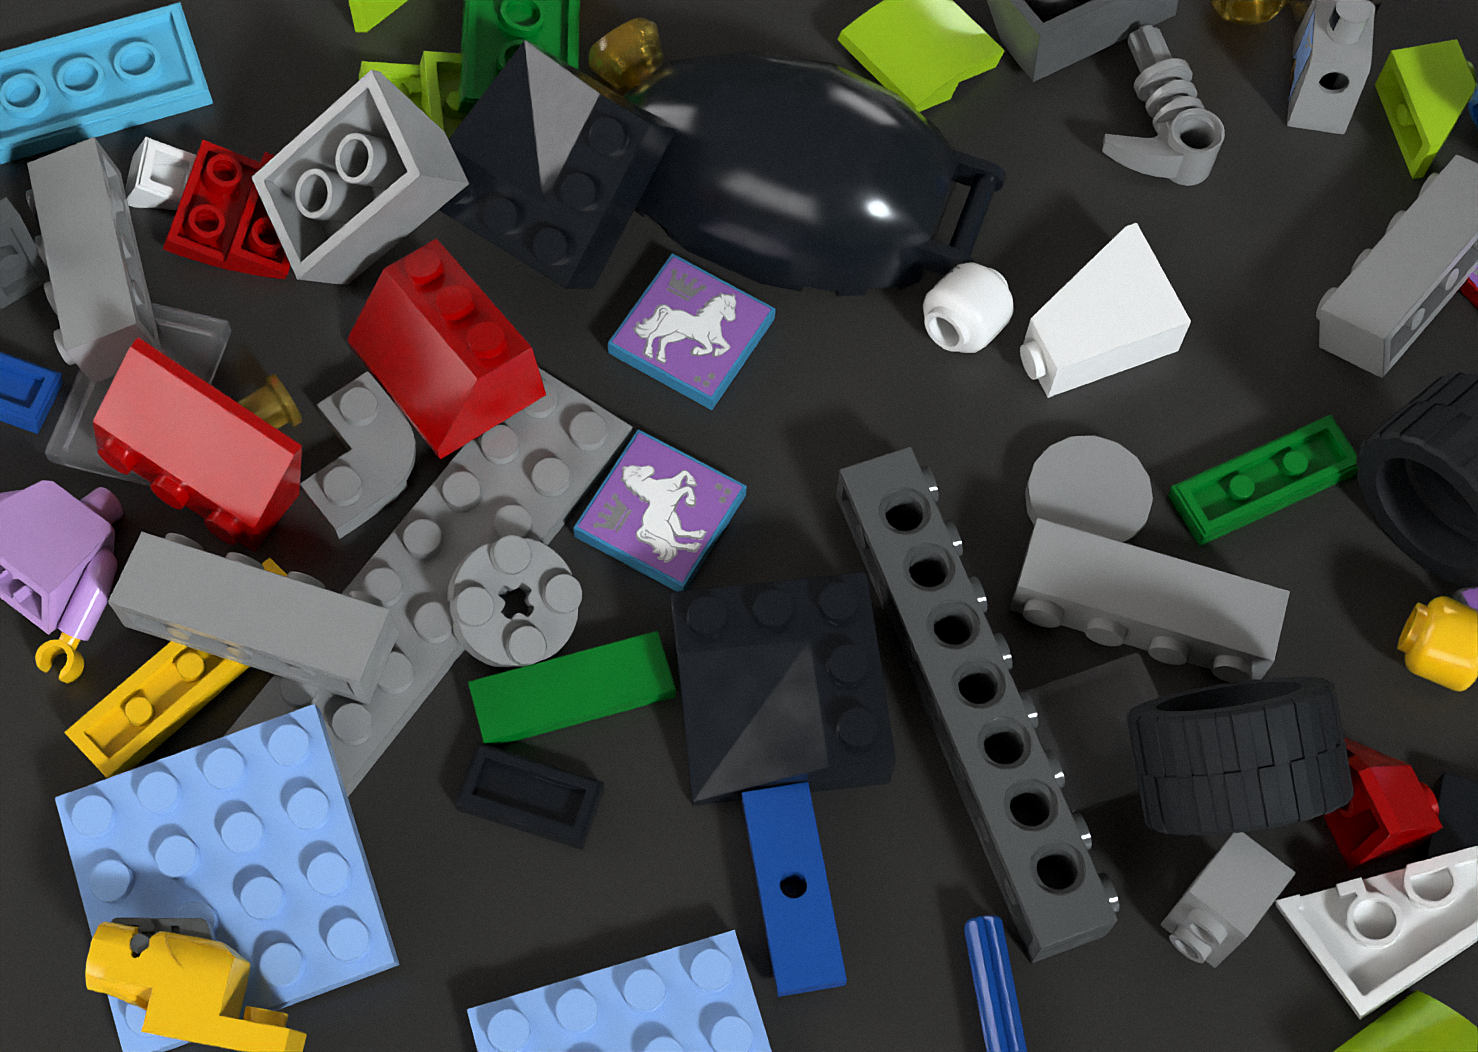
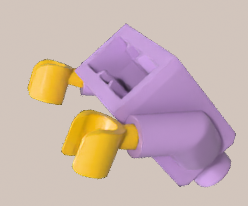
M42 480L23 490L0 493V598L48 635L56 628L62 631L59 639L49 640L37 649L35 660L37 667L47 673L52 666L53 660L58 655L66 653L67 662L60 671L59 680L69 684L76 681L84 669V659L81 653L76 650L80 640L88 641L109 599L118 568V562L114 556L115 530L112 524L122 518L123 510L116 496L104 487H98L81 500H78L55 482Z

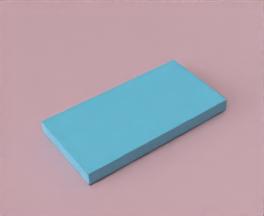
M178 2L0 52V164L213 104L181 3Z

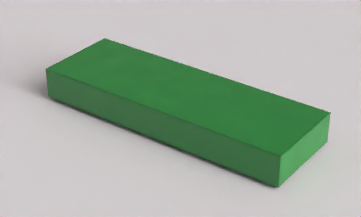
M1328 415L1173 485L1168 493V497L1197 544L1201 546L1357 475V453L1333 416Z
M658 631L468 682L483 742L491 747L676 697V689Z

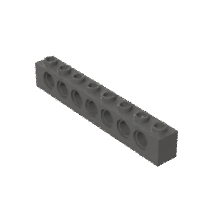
M911 447L840 469L836 498L1030 962L1034 963L1105 937L1118 921L1115 912L1119 911L1117 893L1106 873L1097 874L1087 851L1092 847L1087 824L1080 812L1077 810L1070 812L1060 789L1065 786V779L1059 760L1052 750L1044 751L1034 729L1038 727V716L1034 703L1025 690L1018 692L1009 670L1012 669L1013 662L1010 649L1004 636L1000 632L993 634L984 615V612L987 611V600L983 587L975 575L967 576L959 558L963 554V547L958 530L952 520L943 521L935 503L939 499V493L932 471L927 465L919 466ZM894 517H905L911 520L917 528L910 531H900L893 528L888 523V520ZM920 571L929 572L935 575L941 584L936 587H923L918 585L910 575ZM943 627L954 628L964 636L966 642L959 645L946 644L936 636L934 631ZM968 684L978 685L988 692L991 701L984 704L971 703L961 695L959 688ZM990 743L1005 744L1014 752L1017 761L1011 764L996 763L988 757L984 746ZM1019 802L1033 805L1040 812L1043 823L1037 826H1026L1019 823L1013 817L1010 806ZM1046 863L1059 866L1068 877L1069 887L1060 890L1047 887L1038 877L1037 866Z

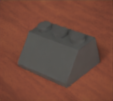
M987 0L1002 45L1032 82H1035L1128 38L1129 34L1138 30L1141 25L1151 24L1154 26L1175 16L1179 0Z

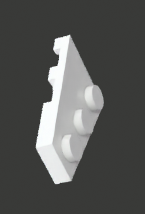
M1478 846L1408 864L1406 868L1362 880L1360 877L1338 883L1334 888L1301 897L1298 894L1276 900V907L1361 1020L1478 941Z

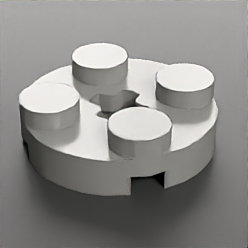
M508 535L478 547L469 553L457 566L448 586L447 602L450 601V613L454 621L451 623V626L459 643L476 659L494 667H525L553 656L568 641L578 619V606L582 601V589L580 583L572 576L568 565L554 550L533 539ZM502 588L509 591L520 588L526 594L524 600L528 606L526 615L516 613L509 619L502 614L501 611L505 606V601L498 596Z

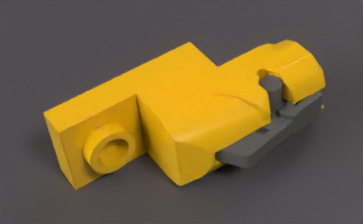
M114 918L111 922L105 921L99 924L92 938L85 971L87 989L111 995L135 1007L146 1010L141 1032L241 1052H303L307 1034L286 1028L289 1014L245 1006L242 1020L239 1019L248 983L250 963L224 942L216 941L209 921L202 918Z

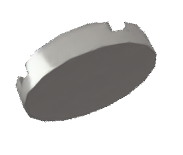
M1095 435L1071 436L1049 446L1034 462L1025 490L1027 514L1033 525H1035L1037 518L1126 544H1130L1145 526L1153 502L1150 477L1139 459L1119 443Z

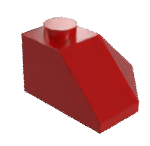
M1344 737L1354 796L1348 804L1336 809L1334 812L1323 815L1351 872L1420 846L1443 826L1438 819L1439 806L1434 793L1427 784L1419 782L1411 765Z

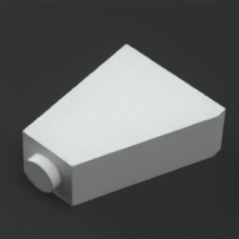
M1137 223L1122 229L1030 319L1024 343L1020 347V356L1026 373L1031 379L1039 380L1048 398L1179 351L1191 320Z

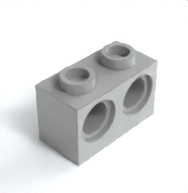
M1244 832L1233 833L1206 864L1160 925L1171 933L1169 936L1171 943L1183 955L1197 963H1204L1206 961L1216 968L1249 936L1296 872Z

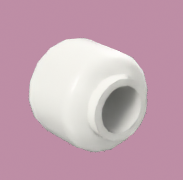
M977 263L958 264L926 294L923 303L925 328L932 340L943 349L961 353L978 352L998 335L1010 322L1013 315V298L1005 278L998 271Z

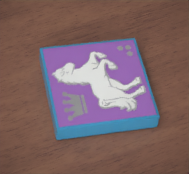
M672 253L608 342V354L706 408L713 410L774 321L775 308Z
M638 429L574 526V537L676 592L687 591L744 500L747 486Z

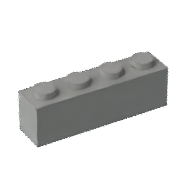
M95 137L27 163L32 189L26 191V199L31 212L40 225L41 234L35 236V244L42 261L49 269L51 280L44 283V289L52 309L58 315L60 329L54 331V339L64 361L68 365L76 363L93 383H97L116 375L129 347L138 337L162 352L123 179L119 169Z
M1456 154L1440 174L1432 173L1423 184L1419 197L1407 211L1400 210L1394 215L1387 227L1385 236L1373 249H1365L1358 256L1351 274L1339 288L1332 287L1325 293L1316 312V318L1320 321L1319 348L1376 376L1383 378L1478 266V163Z
M1037 518L1027 545L1009 610L1023 614L1027 621L1038 626L1054 628L1062 625L1085 632L1086 636L1096 643L1106 646L1126 644L1148 651L1152 658L1160 662L1172 665H1181L1187 662L1211 669L1212 673L1219 679L1234 683L1262 679L1273 664L1290 591Z
M141 532L108 600L109 605L125 627L366 704L370 703L399 634L391 611L387 609V605L382 600L361 591H351L348 596L326 590L322 582L300 572L291 571L287 577L264 570L263 565L258 561L240 553L229 552L225 558L203 551L204 549L200 544L183 535L168 533L164 539Z

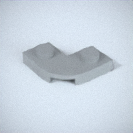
M369 371L317 404L320 416L347 448L348 452L300 483L305 497L338 539H341L391 505L407 490L406 480L411 474L416 457V441L409 421Z

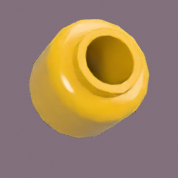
M1445 596L1434 598L1427 606L1417 603L1404 625L1397 645V650L1405 653V666L1407 670L1452 691L1468 689L1478 677V609Z

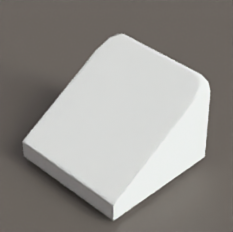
M145 137L135 151L130 164L125 188L128 206L177 210L196 155Z

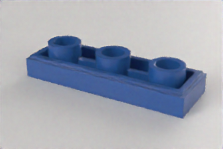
M803 782L742 792V805L777 997L845 986L847 978L809 783ZM787 882H796L803 887L805 893L798 898H789L782 893L780 888Z

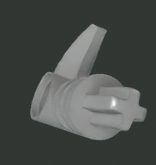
M1151 24L1141 25L1138 30L1130 33L1128 36L1129 48L1141 73L1134 82V90L1138 99L1146 102L1147 113L1153 118L1152 124L1158 135L1154 138H1140L1105 134L1102 152L1123 166L1143 174L1168 178L1180 185L1191 186L1199 184L1209 176L1224 140V126L1221 120L1212 112L1205 110L1201 100L1196 98L1197 90L1194 84L1190 82L1192 71L1187 61L1172 58L1160 29L1153 27Z

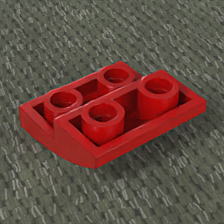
M202 140L162 250L226 270L267 278L286 279L291 266L251 178L274 155L264 152L259 162Z

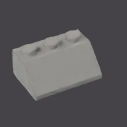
M370 70L251 177L297 280L341 285L351 283L469 185L445 132L381 72Z

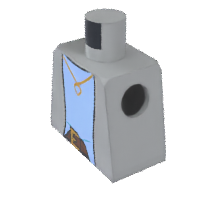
M1369 0L1312 1L1294 36L1287 126L1345 134L1371 68L1375 6ZM1328 73H1331L1329 78L1336 79L1331 90L1322 87L1319 83V80Z

